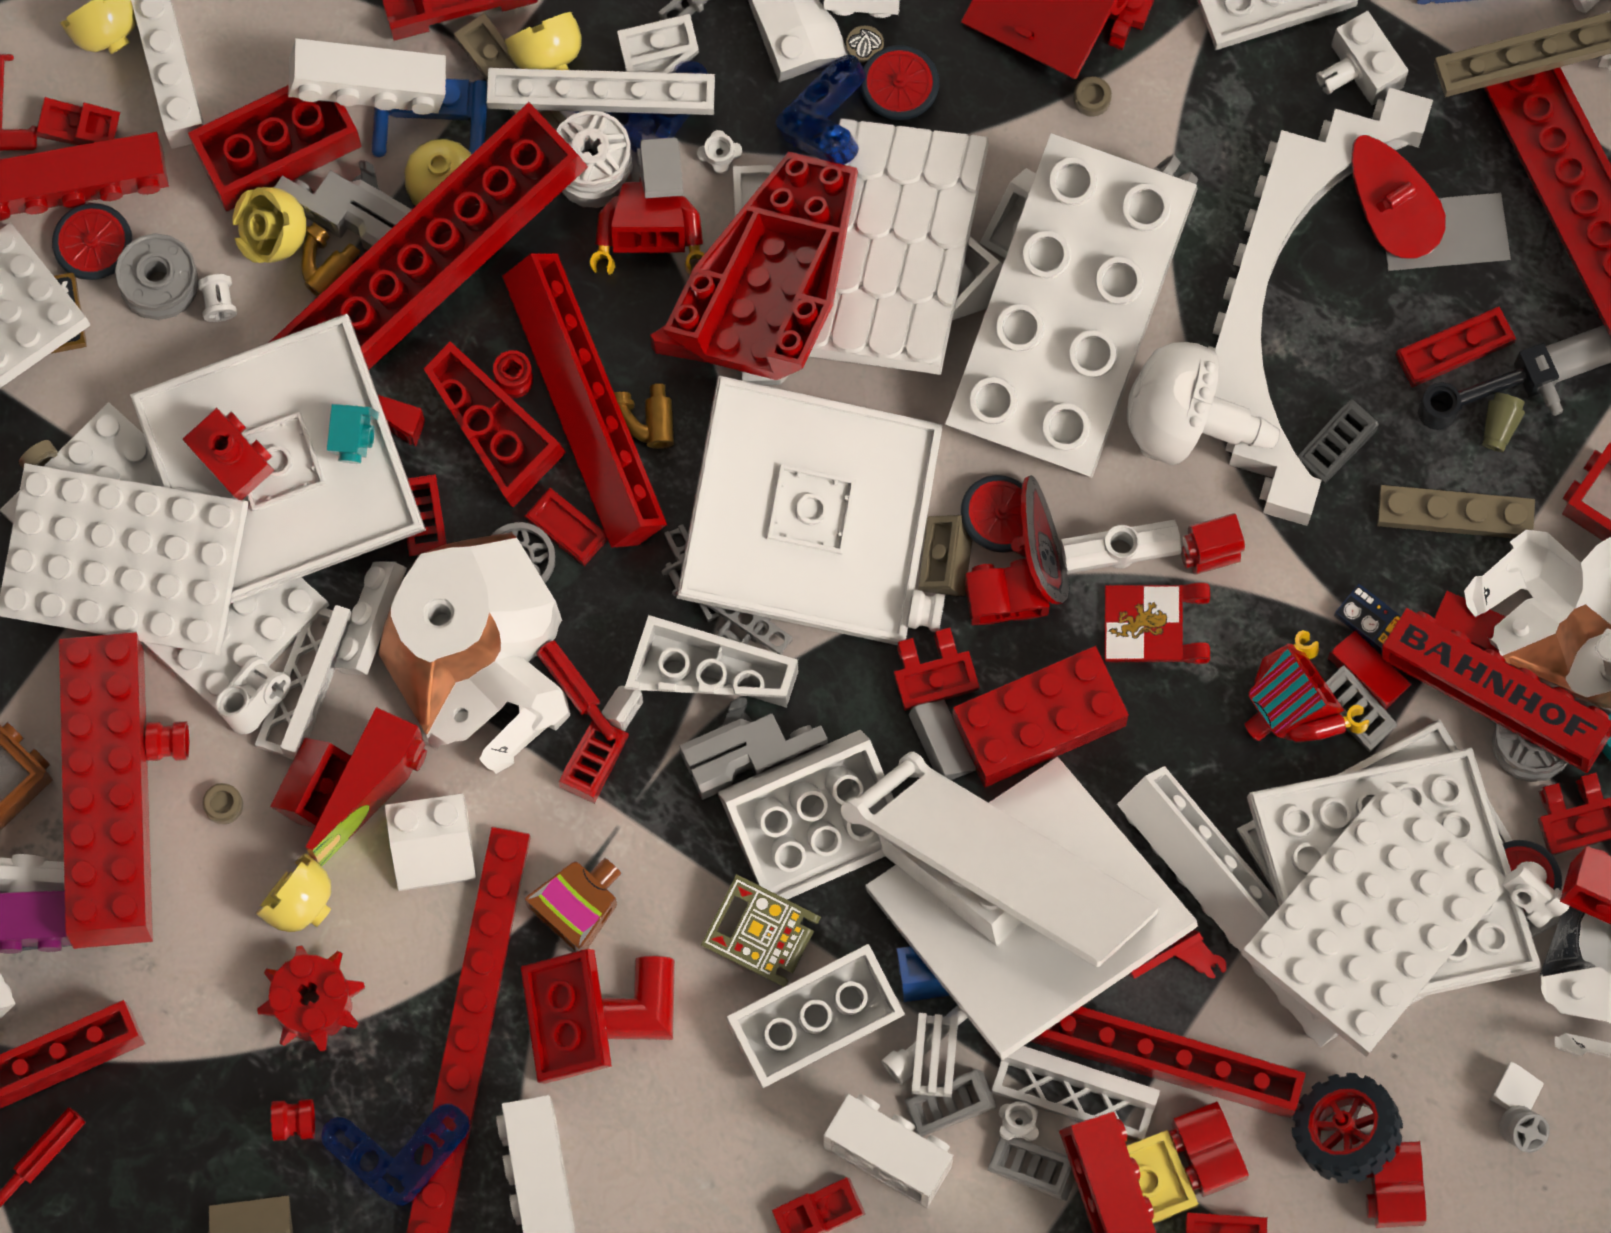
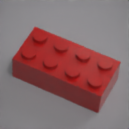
M289 85L188 132L196 155L227 212L235 208L237 201L247 190H254L258 187L274 188L282 176L292 181L361 148L362 145L358 131L345 106L337 102L321 100L306 102L300 98L288 97Z
M1096 646L953 707L952 718L984 788L1126 727L1129 716Z

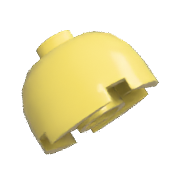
M92 0L66 17L67 20L60 22L70 39L80 48L90 52L108 49L110 54L117 52L130 43L126 36L135 29L137 23L131 0Z
M571 12L542 21L543 24L533 28L528 27L505 40L511 59L520 69L569 70L567 64L577 57L581 49L580 29Z
M449 139L430 140L418 146L410 155L404 172L406 191L415 206L418 205L472 155L470 151L460 143Z
M258 187L254 190H247L241 195L235 205L232 223L233 225H238L240 236L235 238L236 245L243 256L254 263L282 261L292 256L302 245L306 234L305 213L297 198L285 190L272 187Z
M307 853L301 855L294 862L297 865L294 872H285L260 906L262 908L256 912L257 916L278 930L286 932L301 931L310 923L318 927L331 911V908L326 905L332 893L330 878L323 867Z

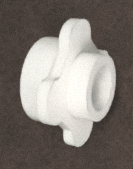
M720 130L712 132L705 145L700 146L697 150L698 159L700 161H707L718 174L726 173L729 170V164L735 158H739L742 155L741 145L734 143L728 135ZM718 149L723 150V154L718 155L716 151Z
M1014 1102L1000 1107L999 1116L1002 1118L1003 1126L1000 1127L999 1133L1005 1140L1024 1138L1027 1141L1037 1139L1039 1130L1035 1127V1123L1038 1117V1110L1034 1106L1025 1102ZM1015 1121H1021L1022 1125H1017Z

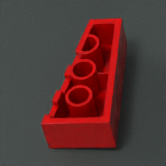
M451 341L424 368L504 497L514 507L566 453L554 437Z

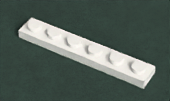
M488 68L487 109L520 110L530 102L536 110L714 115L715 74Z

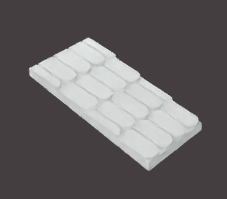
M848 119L840 120L830 162L856 167L858 176L834 303L809 357L941 375L988 151V137L968 136L967 134L931 131L904 126L894 127V125L864 121L857 122L856 120Z

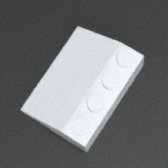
M861 730L718 791L732 829L757 884L785 899L792 898L885 857L878 833L865 825L851 824L841 814V807L851 798H858L884 777L872 743ZM889 792L868 810L875 815L894 800L892 793Z

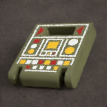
M736 874L701 945L785 987L788 985L789 980L782 975L775 974L778 967L793 974L814 933L813 930L800 924L803 917L809 922L816 924L819 923L821 917ZM736 896L748 902V905L730 938L717 930Z

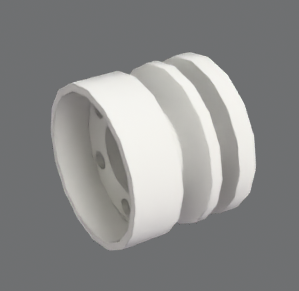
M588 110L571 115L559 125L556 131L588 166L562 193L568 200L582 207L599 208L605 206L614 196L620 194L622 184L632 182L633 161L631 143L626 129L616 118L604 112ZM591 149L593 153L598 154L592 156L590 152L585 151Z

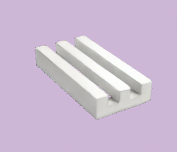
M919 1013L912 1094L952 1097L959 1016L943 1017V1015L938 1014L928 1016L927 1013ZM926 1025H931L934 1028L928 1086H922L921 1074ZM942 1027H950L945 1086L936 1087Z

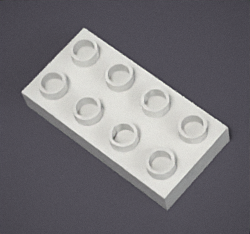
M1051 133L945 425L1092 478L1196 195L1197 185Z

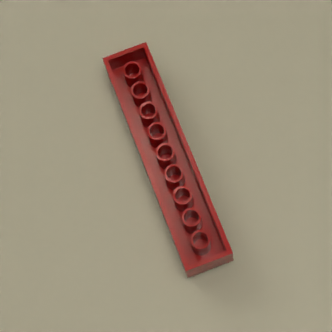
M528 102L269 342L348 314L369 370L586 170L588 166L533 105Z

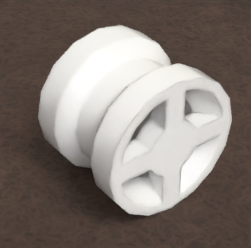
M914 590L908 628L916 629L919 626H925L931 632L939 631L945 595L937 593L934 596H927L921 590Z

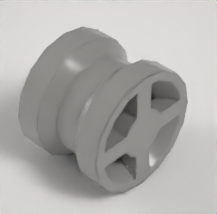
M1518 1105L1511 1107L1503 1114L1499 1124L1500 1134L1503 1139L1521 1151L1528 1153L1541 1149L1547 1142L1550 1133L1549 1124L1546 1119L1526 1106Z

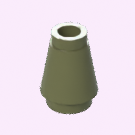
M1495 393L1494 399L1488 402L1482 446L1497 452L1505 451L1506 446L1525 415V411L1522 410L1525 404L1523 400L1508 394Z

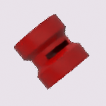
M515 350L503 352L496 358L493 364L496 384L511 398L525 396L533 386V373L529 359L524 353Z
M187 721L174 722L171 726H163L160 722H147L145 750L148 761H160L163 757H172L175 761L188 760L190 737Z
M300 1099L297 1104H288L284 1100L272 1101L271 1129L274 1141H286L290 1136H294L295 1132H297V1135L302 1140L315 1138L313 1099Z

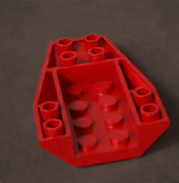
M788 152L694 266L663 329L665 334L711 364L773 380H779L802 370L834 303L858 176L857 168Z

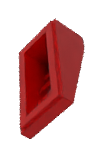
M378 395L390 431L405 442L416 447L425 424L421 408Z
M436 474L408 478L412 491L430 488L431 496L415 498L417 505L433 504V511L420 512L422 520L435 518L436 526L425 527L426 531L407 537L409 557L420 555L447 544ZM437 533L438 541L415 544V536Z
M592 720L558 781L559 787L595 804L629 737V733L612 726L617 735L614 738L616 740L614 745L611 746L594 738L597 731L602 732ZM592 745L607 752L606 759L587 751L589 746ZM583 758L600 765V770L596 771L581 764ZM576 772H581L593 778L592 784L574 777Z

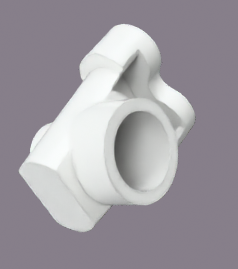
M1535 862L1519 864L1515 870L1506 875L1507 878L1502 884L1512 895V901L1517 906L1524 908L1526 918L1537 928L1546 925L1554 916L1562 915L1570 907L1560 902L1562 891L1559 888L1554 890L1545 883L1547 878L1546 871Z

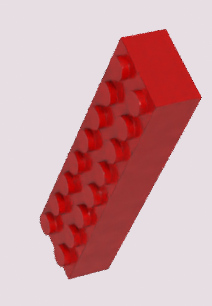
M137 632L59 639L66 935L73 949L153 942L148 763L145 750L146 697L144 649L141 641H139Z

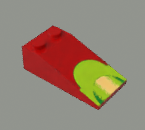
M375 708L306 845L310 857L321 866L409 779L413 770L417 772L420 770L426 758L427 750L424 749L425 743L419 726L380 708Z

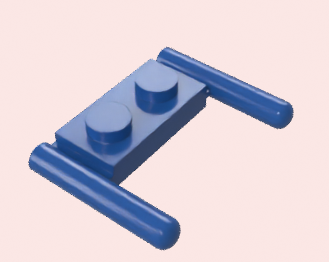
M445 79V97L438 114L422 115L411 110L402 109L380 110L374 106L372 154L375 157H383L386 154L389 116H393V118L468 120V118H471L469 151L473 154L485 143L488 82L484 80L470 82L463 79Z

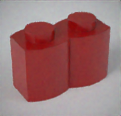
M1232 513L1189 525L1188 535L1183 536L1184 546H1181V558L1185 568H1192L1194 575L1240 563L1241 552H1244L1245 541L1236 514Z
M1027 559L1012 561L1010 567L995 568L994 564H980L974 566L972 572H968L965 575L964 582L971 625H989L1009 620H1027L1048 615L1049 601L1043 597L1030 573Z
M1218 1101L1173 1119V1130L1168 1132L1177 1153L1183 1152L1189 1166L1184 1168L1193 1191L1198 1189L1203 1198L1247 1180L1249 1173Z
M1420 1141L1401 1142L1400 1146L1396 1145L1394 1159L1391 1162L1386 1161L1382 1165L1384 1169L1376 1175L1373 1172L1366 1175L1367 1178H1371L1373 1194H1366L1367 1217L1375 1219L1376 1228L1424 1226L1427 1221Z

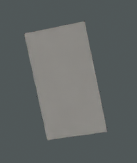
M1492 193L1439 198L1446 215L1445 232L1440 244L1429 254L1416 259L1398 258L1386 252L1389 271L1511 260L1502 194Z

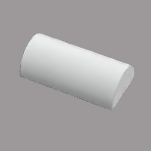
M867 944L734 1012L726 1018L753 1075L760 1086L765 1088L901 1018L905 1013L870 945Z

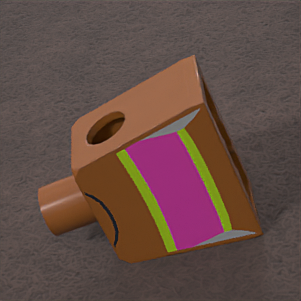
M604 858L590 873L575 861L525 898L527 907L575 952L588 949L617 906L615 896L607 888L621 875V872L607 858Z

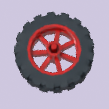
M1346 1073V1076L1343 1077L1335 1074L1329 1076L1328 1081L1324 1083L1320 1081L1315 1083L1311 1087L1313 1090L1308 1095L1304 1094L1299 1101L1301 1106L1299 1110L1295 1111L1292 1118L1295 1123V1127H1292V1136L1296 1141V1148L1313 1171L1316 1170L1324 1179L1330 1180L1332 1177L1338 1183H1348L1349 1179H1355L1356 1182L1366 1180V1175L1372 1172L1374 1175L1384 1169L1382 1165L1386 1161L1391 1162L1394 1159L1396 1145L1400 1146L1402 1142L1400 1129L1403 1128V1121L1398 1113L1397 1105L1387 1090L1381 1084L1377 1085L1371 1077L1365 1075L1364 1078H1361L1357 1073ZM1352 1105L1349 1112L1340 1110L1342 1107ZM1362 1106L1371 1109L1373 1114L1357 1119ZM1333 1112H1335V1114H1334V1116H1333V1118H1332V1122L1326 1121V1119H1327ZM1373 1124V1129L1369 1136L1360 1130ZM1321 1130L1335 1131L1325 1142H1321ZM1343 1139L1344 1151L1331 1150ZM1360 1140L1362 1141L1358 1147L1352 1148V1145L1359 1143Z

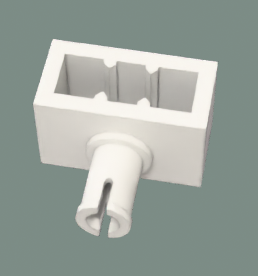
M1369 11L1336 28L1331 46L1341 61L1316 74L1320 87L1324 84L1326 85L1323 88L1326 94L1329 95L1335 89L1354 79L1370 104L1374 105L1378 99L1383 100L1386 98L1389 88L1400 90L1404 87L1409 70Z

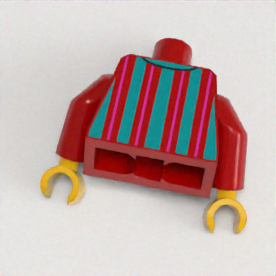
M1299 631L1296 634L1294 645L1288 643L1266 655L1261 661L1254 680L1255 685L1249 691V698L1258 712L1245 722L1247 731L1258 741H1261L1271 731L1280 738L1295 742L1322 740L1345 733L1346 728L1352 733L1360 734L1369 727V720H1364L1360 723L1352 720V717L1364 713V708L1360 705L1350 707L1347 711V716L1343 717L1340 714L1344 710L1310 660L1319 653L1318 641L1313 642L1309 646L1303 645L1310 640V633L1308 631Z

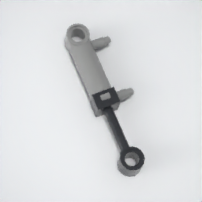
M1602 325L1548 346L1543 342L1519 351L1514 362L1516 370L1458 391L1456 387L1446 382L1433 383L1428 386L1423 394L1418 409L1419 418L1430 429H1445L1455 420L1458 411L1462 410V405L1522 383L1528 397L1541 393L1546 407L1550 409L1551 414L1554 416L1562 413L1563 408L1554 387L1555 384L1611 363V338L1605 326ZM1441 400L1447 404L1449 410L1445 412L1436 411L1430 402Z

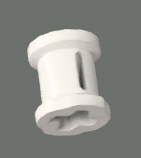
M214 274L206 276L197 282L199 290L203 291L206 309L202 313L205 321L221 322L232 319L237 315L236 306L232 305L229 287L232 285L231 276Z

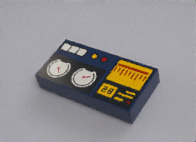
M1360 584L1356 586L1334 614L1338 620L1351 630L1356 631L1381 653L1382 645L1401 617V615Z

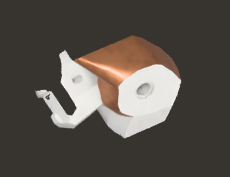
M1525 530L1510 541L1511 551L1483 576L1474 577L1464 591L1466 605L1476 617L1485 613L1519 589L1528 590L1533 598L1525 600L1495 626L1494 636L1492 639L1489 638L1490 644L1499 650L1500 655L1505 658L1507 663L1517 668L1529 669L1540 678V681L1552 688L1561 687L1574 697L1598 707L1611 709V537L1596 545L1581 563L1548 532Z
M510 532L445 544L420 554L403 579L391 604L384 623L378 655L424 730L428 743L437 750L442 745H447L454 741L467 740L493 717L506 702L519 705L520 713L488 744L479 758L488 769L493 770L497 774L513 765L514 756L547 727L556 731L570 716L567 696L563 690L529 663L530 660L537 656V652L542 646L556 638L562 618L555 599L517 537Z

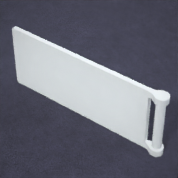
M915 752L905 754L899 760L897 767L858 798L849 799L841 807V814L846 821L851 824L865 825L1095 967H1100L1156 916L1159 910V906L931 769L923 758ZM908 777L920 778L875 815L868 810Z

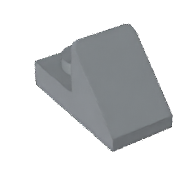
M659 138L642 140L640 143L641 149H637V164L645 198L683 196L678 139Z

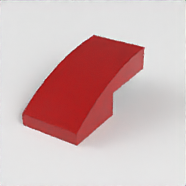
M45 97L35 136L73 145L115 139L121 112L85 102L81 107Z
M848 1177L812 1194H804L772 1210L781 1233H826L866 1215L851 1179Z

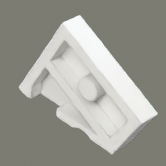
M690 14L617 31L627 72L675 73L699 53Z

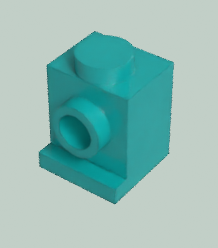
M332 404L327 451L338 455L339 462L361 464L362 457H367V448H372L374 442V426L370 425V420H378L379 412L370 407Z

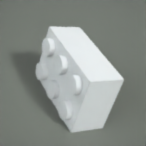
M848 1094L824 1134V1148L928 1208L952 1167L953 1154L948 1152L950 1146L933 1135H929L925 1139L913 1132L915 1126L899 1115L894 1114L891 1119L878 1111L880 1105L867 1096L859 1094L855 1098Z

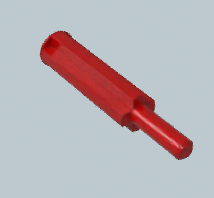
M556 641L546 643L538 650L537 656L580 714H588L605 738L613 740L617 733L597 706L600 704V700Z
M68 1107L13 1167L16 1173L0 1190V1208L25 1180L31 1183L80 1128L86 1124L84 1119L75 1110Z

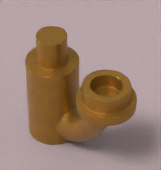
M313 222L310 226H306L305 235L307 237L301 259V271L305 280V286L313 295L318 297L353 265L352 262L359 256L360 251L353 244L349 243L341 252L334 250L321 266L317 268V248L324 249L330 236L322 227Z
M664 384L650 385V398L645 400L646 425L641 424L630 412L634 408L631 394L628 392H614L630 434L633 437L647 443V446L650 448H668L674 445L672 400L666 397Z

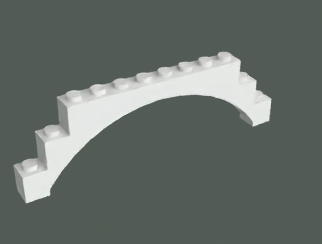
M1389 88L1386 99L1377 100L1372 119L1335 109L1332 122L1324 120L1318 140L1281 130L1278 143L1270 141L1264 163L1270 164L1271 167L1268 176L1260 175L1254 197L1261 200L1257 211L1249 210L1244 231L1250 232L1247 245L1239 243L1233 264L1240 267L1237 279L1229 277L1223 299L1230 301L1226 313H1218L1213 334L1219 335L1216 348L1208 346V348L1216 352L1219 359V376L1215 397L1249 408L1252 416H1260L1280 429L1279 440L1273 449L1248 446L1247 443L1241 441L1238 445L1227 443L1225 450L1232 452L1229 465L1268 476L1265 478L1259 498L1266 501L1263 511L1265 514L1308 526L1322 480L1312 477L1293 451L1279 424L1269 396L1263 369L1261 346L1262 310L1269 278L1278 256L1304 216L1332 187L1353 172L1351 158L1354 140L1359 136L1368 135L1384 142L1394 150L1407 145L1419 147L1433 102L1431 99Z

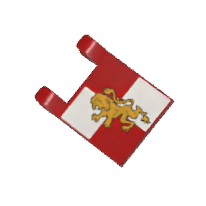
M1209 584L1105 585V662L1209 663L1210 646L1208 643L1201 642L1183 645V602L1192 604L1209 603Z

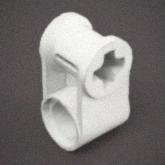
M262 657L251 658L245 663L230 684L219 693L215 703L216 709L234 732L238 734L251 733L259 727L272 709L286 697L291 687L290 677L283 672H275L269 668L268 662ZM254 670H257L259 675L255 674Z

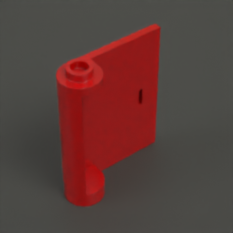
M972 0L961 23L1076 80L1110 13L1113 15L1120 14L1129 0Z

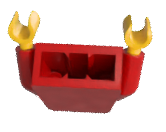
M640 176L639 182H626L622 184L620 194L614 196L599 212L595 244L599 245L598 251L591 256L590 265L596 273L597 262L600 259H608L607 273L608 275L612 274L615 269V262L609 254L610 246H613V253H685V246H689V254L685 260V270L690 275V261L694 258L701 259L705 254L700 250V245L704 244L700 214L685 196L645 198Z

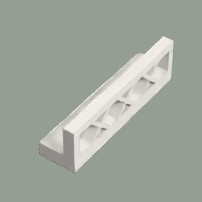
M335 605L334 610L323 608L318 613L320 617L329 619L324 636L320 640L315 641L310 631L313 623L312 620L298 633L283 673L288 675L291 680L293 672H295L298 679L291 682L290 690L301 685L303 688L294 710L287 712L283 701H281L265 717L255 743L257 748L294 760L304 738L310 737L335 672L334 665L338 657V648L344 640L352 621L350 609ZM308 636L311 644L303 647ZM315 649L316 656L310 672L301 677L296 666L299 656ZM281 707L284 714L276 718ZM288 721L289 726L281 745L267 741L272 727Z
M1022 1046L1001 1060L992 1093L1019 1102H1025L1034 1107L1080 1122L1115 1111L1116 1117L1119 1119L1116 1111L1130 1104L1145 1109L1139 1130L1125 1126L1127 1137L1140 1141L1145 1139L1160 1090ZM1008 1065L1025 1070L1031 1084L1018 1091L1002 1086ZM1033 1073L1044 1076V1078L1036 1081ZM1051 1080L1062 1082L1069 1097L1057 1103L1048 1101L1039 1086ZM1071 1086H1074V1087H1077V1088H1080V1089H1083V1090H1081V1091H1079V1092H1077V1093H1074V1091H1073V1089L1071 1088ZM1035 1089L1038 1097L1026 1093ZM1090 1092L1099 1094L1108 1109L1096 1115L1085 1113L1078 1098ZM1109 1098L1120 1101V1103L1113 1106ZM1073 1102L1077 1110L1064 1105Z

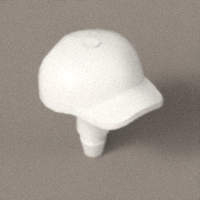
M1177 342L1158 348L1143 366L1129 393L1127 421L1141 453L1147 458L1169 465L1179 464L1186 459L1197 444L1202 433L1234 445H1238L1242 441L1247 443L1248 446L1273 449L1279 440L1280 429L1260 416H1252L1249 408L1215 397L1219 376V359L1214 350L1197 343Z

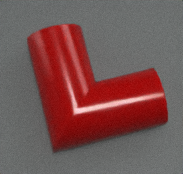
M663 956L636 958L634 999L602 998L608 1039L673 1040L675 960L673 958Z

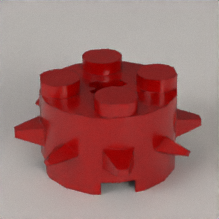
M302 945L296 946L295 956L285 962L279 970L266 968L264 971V975L271 982L269 1000L259 1006L257 1011L258 1015L276 1017L283 1027L279 1041L281 1045L285 1046L296 1037L305 1041L313 1040L321 1052L326 1050L329 1035L337 1034L343 1026L351 1028L358 1026L359 1023L351 1014V998L364 990L365 985L361 981L345 979L342 971L339 969L343 955L340 951L326 959L317 955H308ZM315 991L319 1000L316 1003L309 1001L308 1005H305L304 995Z

